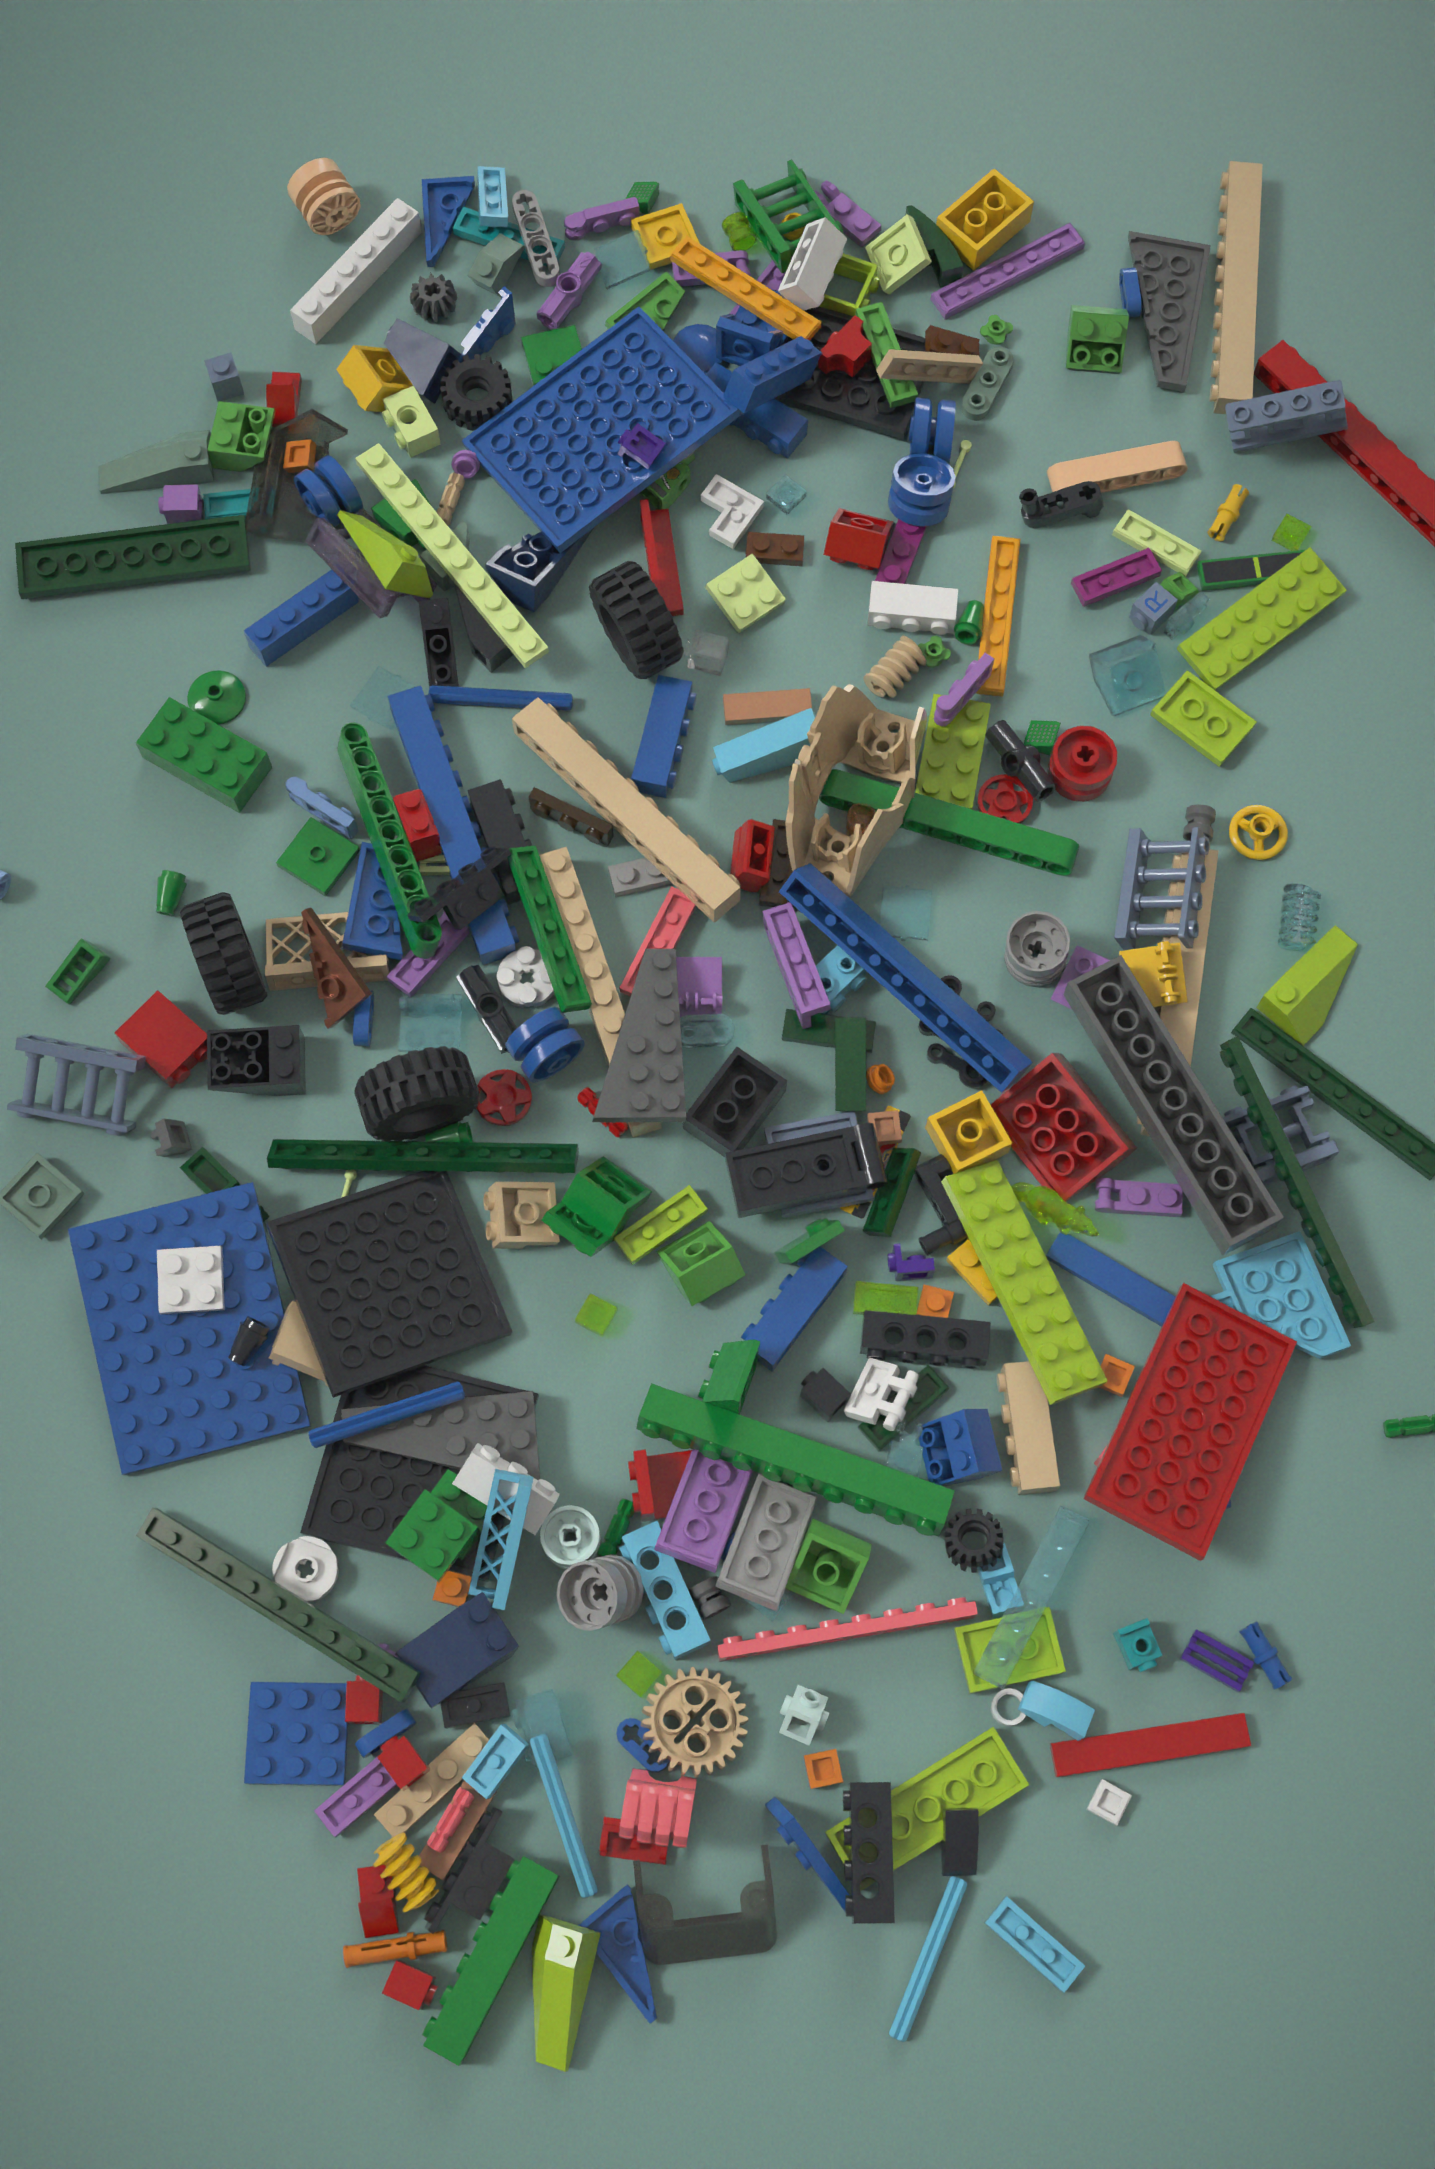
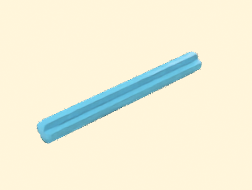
M540 1734L530 1739L531 1748L580 1896L582 1898L589 1897L597 1893V1885L546 1734Z
M952 1876L949 1879L889 2031V2035L892 2038L901 2042H905L909 2036L965 1893L967 1882L961 1878Z

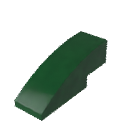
M912 205L906 206L905 215L908 214L914 218L932 261L927 266L932 265L940 288L961 279L964 266L948 237L920 210Z
M835 1017V1111H866V1017Z
M203 1147L179 1167L204 1194L240 1185ZM259 1204V1207H260V1210H261V1214H262V1218H263V1222H264V1221H265L266 1219H268L270 1216H269V1215L267 1214V1212L263 1209V1207Z

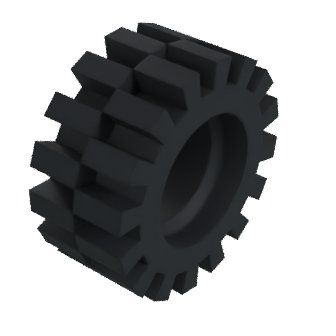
M970 1508L966 1509V1515L963 1516L960 1511L956 1514V1520L953 1518L949 1520V1527L945 1529V1548L948 1558H952V1563L955 1566L959 1563L961 1570L966 1571L968 1566L971 1567V1573H977V1567H981L984 1572L988 1570L989 1563L992 1567L997 1564V1558L1000 1559L1002 1556L1003 1529L1000 1528V1522L997 1518L993 1521V1514L987 1512L986 1516H984L982 1509H977V1513L972 1514ZM977 1531L985 1535L987 1542L983 1548L971 1550L962 1544L963 1536L968 1532Z

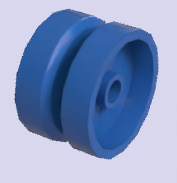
M916 397L914 414L911 416L908 443H911L910 454H928L929 445H933L932 455L941 458L948 464L950 463L956 401L941 400L938 403L935 418L932 417L931 400L929 398Z
M925 453L910 454L902 457L895 463L892 474V485L888 497L890 511L899 520L915 526H931L941 522L947 517L950 508L951 495L956 478L953 468L941 458Z
M326 455L315 463V472L305 469L294 476L295 486L305 505L320 525L328 531L342 523L337 516L340 510L356 514L363 509V503L356 487L345 470L332 456Z
M558 1007L545 1009L526 1020L510 1035L505 1044L507 1051L515 1061H523L521 1069L530 1082H540L555 1075L569 1065L585 1046L584 1040L576 1029L568 1028L569 1020L564 1013H561Z

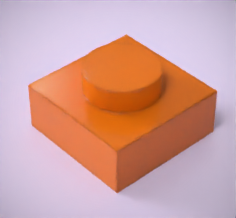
M311 439L286 442L283 468L288 473L302 472L305 469L313 471L317 444Z
M924 1284L916 1315L948 1318L954 1292Z
M1105 1354L1101 1368L1108 1382L1100 1386V1388L1122 1397L1135 1366Z
M448 1571L440 1583L437 1581L432 1600L455 1607L461 1606L467 1602L472 1577Z
M836 1749L803 1756L810 1790L843 1783Z

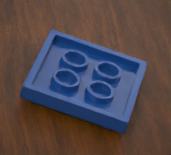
M251 1682L244 1784L345 1785L349 1725L345 1722L347 1683Z

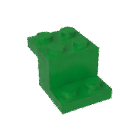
M603 1156L576 1174L561 1202L549 1209L541 1221L547 1224L552 1232L563 1236L574 1244L579 1252L592 1257L614 1241V1237L621 1233L633 1211L648 1200L652 1191Z
M449 1469L431 1493L424 1489L386 1541L389 1547L439 1583L456 1559L459 1558L463 1561L480 1538L487 1505L452 1484L457 1475ZM497 1513L492 1515L491 1520H493Z

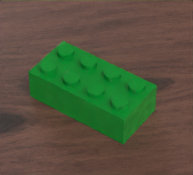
M171 697L166 700L136 741L142 758L238 813L242 811L272 769V764L266 751Z

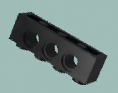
M864 1310L860 1354H867L868 1359L885 1360L886 1356L898 1357V1361L902 1363H917V1359L930 1360V1364L934 1366H948L949 1362L961 1363L962 1368L979 1369L980 1365L985 1366L988 1361L991 1322ZM888 1332H896L901 1336L902 1341L896 1345L890 1344L886 1341L885 1335ZM919 1335H928L933 1340V1345L928 1348L921 1347L917 1343L916 1338ZM954 1337L959 1338L963 1341L965 1348L959 1351L953 1350L949 1346L948 1340Z
M850 1782L849 1790H843V1811H849L850 1825H844L843 1827L844 1846H850V1860H844L845 1881H851V1895H845L846 1917H852V1924L895 1923L891 1782ZM869 1808L875 1813L876 1823L873 1827L866 1828L859 1823L858 1813L861 1809ZM864 1843H871L877 1850V1857L872 1863H866L859 1857V1848ZM865 1878H872L878 1885V1892L873 1898H866L860 1892V1883Z

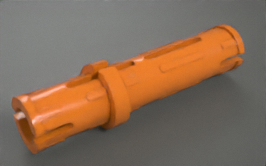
M445 1929L436 1931L434 1934L430 1932L415 1935V1932H408L407 1936L344 1945V1963L346 1968H350L352 1966L408 1957L411 1961L417 1960L420 1955L447 1952Z

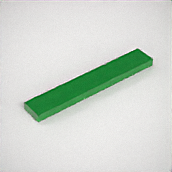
M535 845L509 848L511 855L507 859L561 1013L587 1010L592 1006V1002L537 847Z

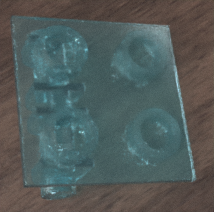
M402 993V997L399 998L401 1015L398 1051H419L428 1047L438 1048L440 1046L454 1047L460 1050L462 994L415 993L410 998L409 994Z

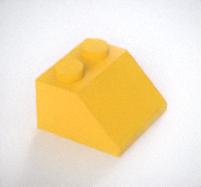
M353 345L336 369L342 377L344 385L351 390L357 399L358 405L364 411H385L384 398L413 386L387 348Z

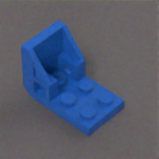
M773 290L774 292L782 296L778 291ZM739 306L736 315H723L718 320L716 325V358L742 366L784 345L788 336L782 330L774 328L750 311Z

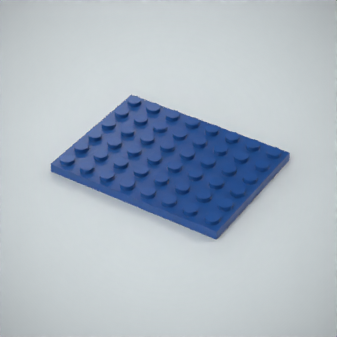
M637 307L462 440V443L467 450L476 454L480 465L561 553L741 416L735 406L723 397L724 393L640 307ZM637 423L666 443L649 469L626 453L623 457L617 455L621 447L618 444L620 437L626 429L632 431Z
M253 1182L68 1229L122 1475L311 1427L298 1370L281 1363L277 1366L272 1364V1359H269L285 1312ZM222 1246L225 1310L160 1314L158 1305L157 1250ZM247 1316L267 1325L270 1329L267 1333L268 1339L247 1364L241 1366L230 1360L228 1356L231 1353L230 1351L240 1322H244Z

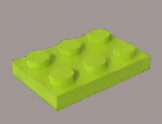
M1188 670L1150 713V716L1218 767L1231 755L1257 723V721Z
M1050 1607L954 1628L969 1694L1066 1672Z

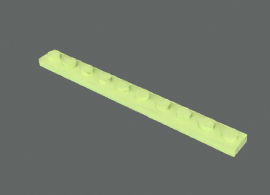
M378 443L356 457V463L524 668H527L548 654V646L383 447Z

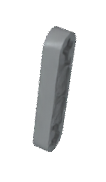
M520 190L512 198L513 212L537 283L544 287H551L556 284V280L560 275L559 264L535 194L528 190ZM522 202H526L529 205V213L525 214ZM529 223H537L540 226L536 231L525 229V226ZM537 245H543L547 248V251L542 254H536L532 249ZM544 263H547L548 270L551 273L550 275H546V273L543 272Z

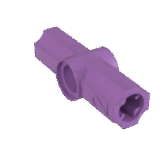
M588 251L586 253L581 252L569 270L558 276L555 289L537 312V319L542 322L543 326L551 330L557 329L571 309L577 308L581 304L582 294L602 269V264L595 255Z

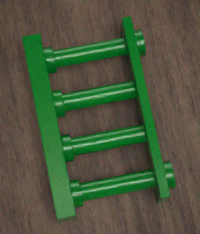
M792 159L787 161L788 177L755 190L753 188L749 189L743 179L733 183L735 205L781 273L787 271L791 257H793L800 238L792 242L784 241L782 235L824 217L843 234L840 222L832 218L807 182L803 169H798ZM791 187L797 194L768 207L761 206L758 202ZM801 205H805L809 211L779 225L772 223L770 220L771 217Z

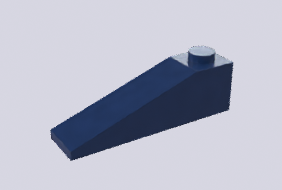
M593 529L561 553L542 532L533 536L527 534L522 537V542L512 547L508 544L500 548L485 564V569L511 603L534 613L549 597Z

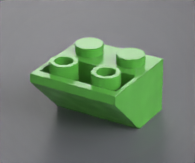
M1071 305L1067 335L1066 368L1122 373L1129 321L1127 309Z
M219 401L207 449L213 468L242 472L264 461L275 409Z

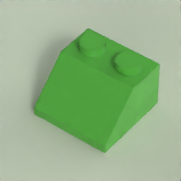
M710 1221L656 1251L680 1293L691 1306L706 1301L714 1293L725 1287L732 1286L737 1280L746 1276L733 1246Z
M813 1518L800 1545L785 1589L844 1614L869 1560L872 1544Z

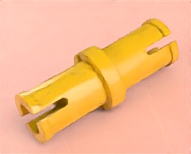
M1233 485L1225 503L1221 504L1217 509L1218 515L1207 532L1211 538L1218 532L1214 539L1216 541H1224L1231 524L1236 522L1240 516L1239 510L1249 495L1247 488H1244L1242 493L1239 494L1242 485Z

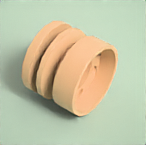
M317 158L305 163L292 175L287 186L289 197L299 211L302 212L303 218L315 234L329 235L345 228L357 216L361 206L360 198L346 181V177L338 165L329 158Z

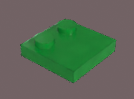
M575 325L521 337L533 386L582 350Z
M819 1218L805 1227L807 1231L805 1234L775 1251L774 1254L780 1263L792 1264L844 1232L845 1230L840 1221L828 1220L827 1218L821 1220Z

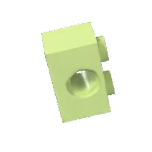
M414 385L383 399L385 411L382 412L385 423L389 428L393 426L396 431L394 437L401 450L405 448L410 458L441 444L438 428Z

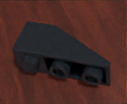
M455 584L457 599L472 654L492 673L514 654Z
M449 598L418 601L429 688L432 685L459 686Z

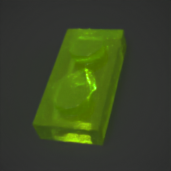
M856 1281L853 1314L863 1315L864 1310L916 1315L918 1287Z

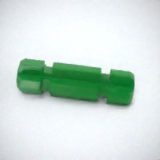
M1432 1414L1430 1417L1427 1415L1406 1417L1400 1419V1421L1398 1418L1388 1419L1383 1422L1385 1436L1392 1438L1399 1437L1401 1434L1403 1436L1427 1434L1431 1430L1435 1433V1414Z
M627 1499L620 1500L616 1509L618 1513L617 1515L614 1514L604 1536L605 1542H602L597 1554L599 1557L610 1554L616 1555L618 1551L616 1547L617 1545L620 1546L622 1536L625 1535L630 1524L629 1518H632L635 1513L632 1501Z

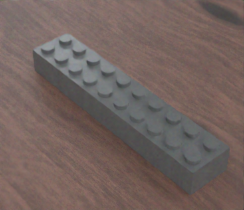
M1122 955L1069 981L1063 994L1221 1254L1224 1256L1276 1228L1284 1216Z

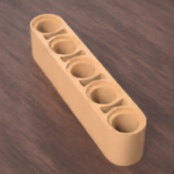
M1167 441L1056 463L1048 468L1047 476L1052 492L1082 482L1092 481L1098 484L1101 493L1174 479L1186 473L1188 467L1180 443L1178 441Z

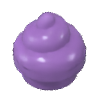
M461 450L455 453L452 458V469L455 473L463 475L464 479L473 477L479 471L480 462L476 454L470 450Z

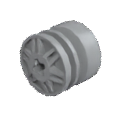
M1033 911L1017 918L1007 932L1004 955L1006 968L1012 977L1026 986L1034 987L1048 985L1059 978L1066 967L1069 953L1070 936L1067 927L1058 917L1049 912ZM1035 950L1040 951L1037 958L1032 956Z
M610 1554L574 1563L566 1569L558 1582L557 1600L560 1611L569 1623L578 1629L591 1631L626 1621L632 1617L642 1603L644 1588L641 1575L634 1564L622 1556Z

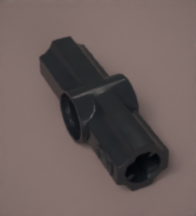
M1005 720L998 721L990 727L985 736L1001 756V766L1004 773L1011 777L1017 776L1036 802L1043 801L1053 794L1057 786L1040 765L1038 750L1032 745L1025 746Z
M479 964L471 965L462 970L456 976V979L475 1009L479 1021L485 1026L501 1054L508 1051L505 1044L517 1027L505 1009L501 997L494 991ZM487 1005L498 1007L493 1013L482 1011Z

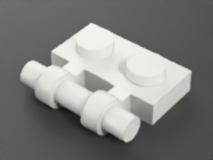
M869 1358L844 1409L846 1416L875 1425L879 1415H885L887 1417L883 1427L889 1431H894L897 1423L901 1422L906 1414L904 1408L909 1398H913L916 1393V1383L919 1379V1374L909 1370L904 1379L898 1378L900 1370L897 1365ZM891 1390L898 1392L893 1403L886 1401Z

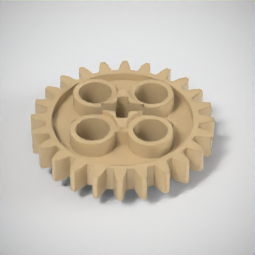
M691 1667L688 1676L685 1677L683 1671L678 1669L676 1680L667 1674L664 1678L666 1687L656 1683L654 1689L658 1695L648 1694L646 1700L653 1706H644L642 1709V1713L650 1717L641 1722V1727L650 1728V1731L644 1734L643 1740H653L654 1743L648 1751L649 1753L660 1751L658 1763L666 1759L670 1761L668 1771L671 1772L676 1765L681 1766V1776L686 1774L688 1768H692L695 1778L699 1776L701 1768H704L706 1773L711 1775L713 1773V1764L721 1770L724 1769L726 1765L723 1757L730 1761L735 1759L736 1755L731 1748L741 1750L743 1747V1743L737 1738L746 1737L748 1732L739 1727L748 1722V1717L739 1715L745 1709L746 1704H736L735 1701L739 1697L740 1692L736 1691L730 1694L728 1689L732 1682L728 1681L721 1685L719 1683L720 1673H717L713 1679L708 1678V1668L704 1669L701 1676H697L695 1668ZM691 1691L696 1692L701 1697V1704H689L685 1694ZM710 1700H713L715 1705L704 1714L699 1725H694L679 1744H676L674 1739L683 1732L690 1719H694ZM714 1714L721 1715L725 1719L726 1726L723 1728L714 1727L710 1723V1716ZM669 1715L676 1717L680 1727L674 1730L667 1728L663 1723V1718ZM692 1738L699 1739L704 1745V1750L699 1753L691 1751L687 1744L688 1740Z

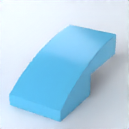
M1003 1543L1002 1556L1000 1559L997 1558L995 1566L992 1567L989 1563L988 1570L984 1572L981 1567H977L993 1619L1024 1611V1604L1014 1578V1569L1005 1543Z
M1032 1680L1028 1682L1018 1707L1019 1711L1045 1727L1052 1724L1077 1741L1085 1738L1095 1709L1062 1691Z

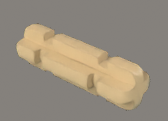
M455 472L449 475L448 485H446L439 503L440 508L437 509V514L447 526L451 523L453 517L451 514L456 509L461 494L460 491L465 483L464 476Z

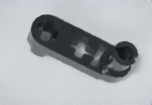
M1092 481L1082 482L1038 497L1034 489L1028 488L1023 490L1019 496L1022 504L1021 514L1025 525L1032 528L1046 526L1080 514L1086 515L1089 518L1096 517L1104 507L1100 487ZM1063 501L1065 508L1059 509L1057 503ZM1046 505H1048V507H1049V510H1050V513H1049V514L1046 513V509H1045V506H1046Z
M940 1154L918 1165L914 1172L917 1181L942 1223L941 1228L918 1239L922 1250L927 1256L950 1243L955 1245L968 1238L941 1182L945 1176L952 1175L953 1172L947 1159Z

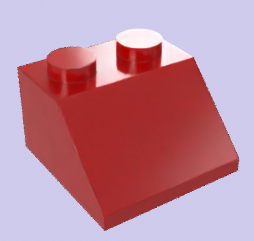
M839 508L830 522L823 555L830 556V560L837 563L850 561L858 563L857 566L865 570L879 569L885 555L894 521Z

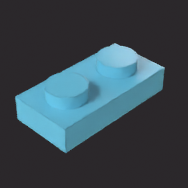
M501 1724L462 1779L485 1799H490L530 1744L509 1726Z

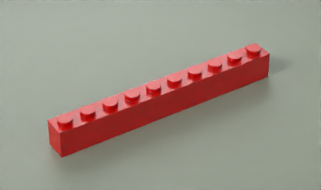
M1281 340L1258 359L1254 370V375L1274 394L1327 383L1313 365H1309L1299 355L1298 351L1294 347L1289 346L1284 340ZM1345 399L1348 429L1318 436L1435 547V480L1425 475L1418 468L1415 461L1406 457L1392 440L1387 439L1372 421H1368L1353 403Z

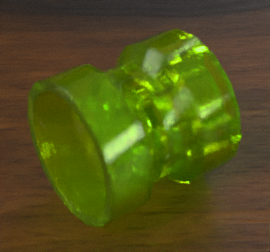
M736 212L723 220L721 227L724 234L729 237V244L733 251H746L756 243L757 236L754 230L749 227V220L745 213Z

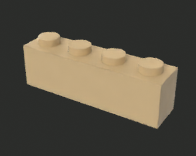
M1029 1361L1006 1363L1003 1365L1001 1373L997 1374V1387L999 1393L1004 1392L1005 1404L1001 1405V1416L1003 1424H1008L1010 1436L1005 1437L1007 1455H1013L1014 1467L1010 1468L1012 1487H1017L1018 1495L1057 1491L1060 1487L1048 1399Z

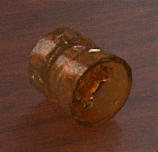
M858 803L849 809L846 822V833L848 836L854 834L856 823L864 827L861 828L863 836L876 813L874 808L865 803Z

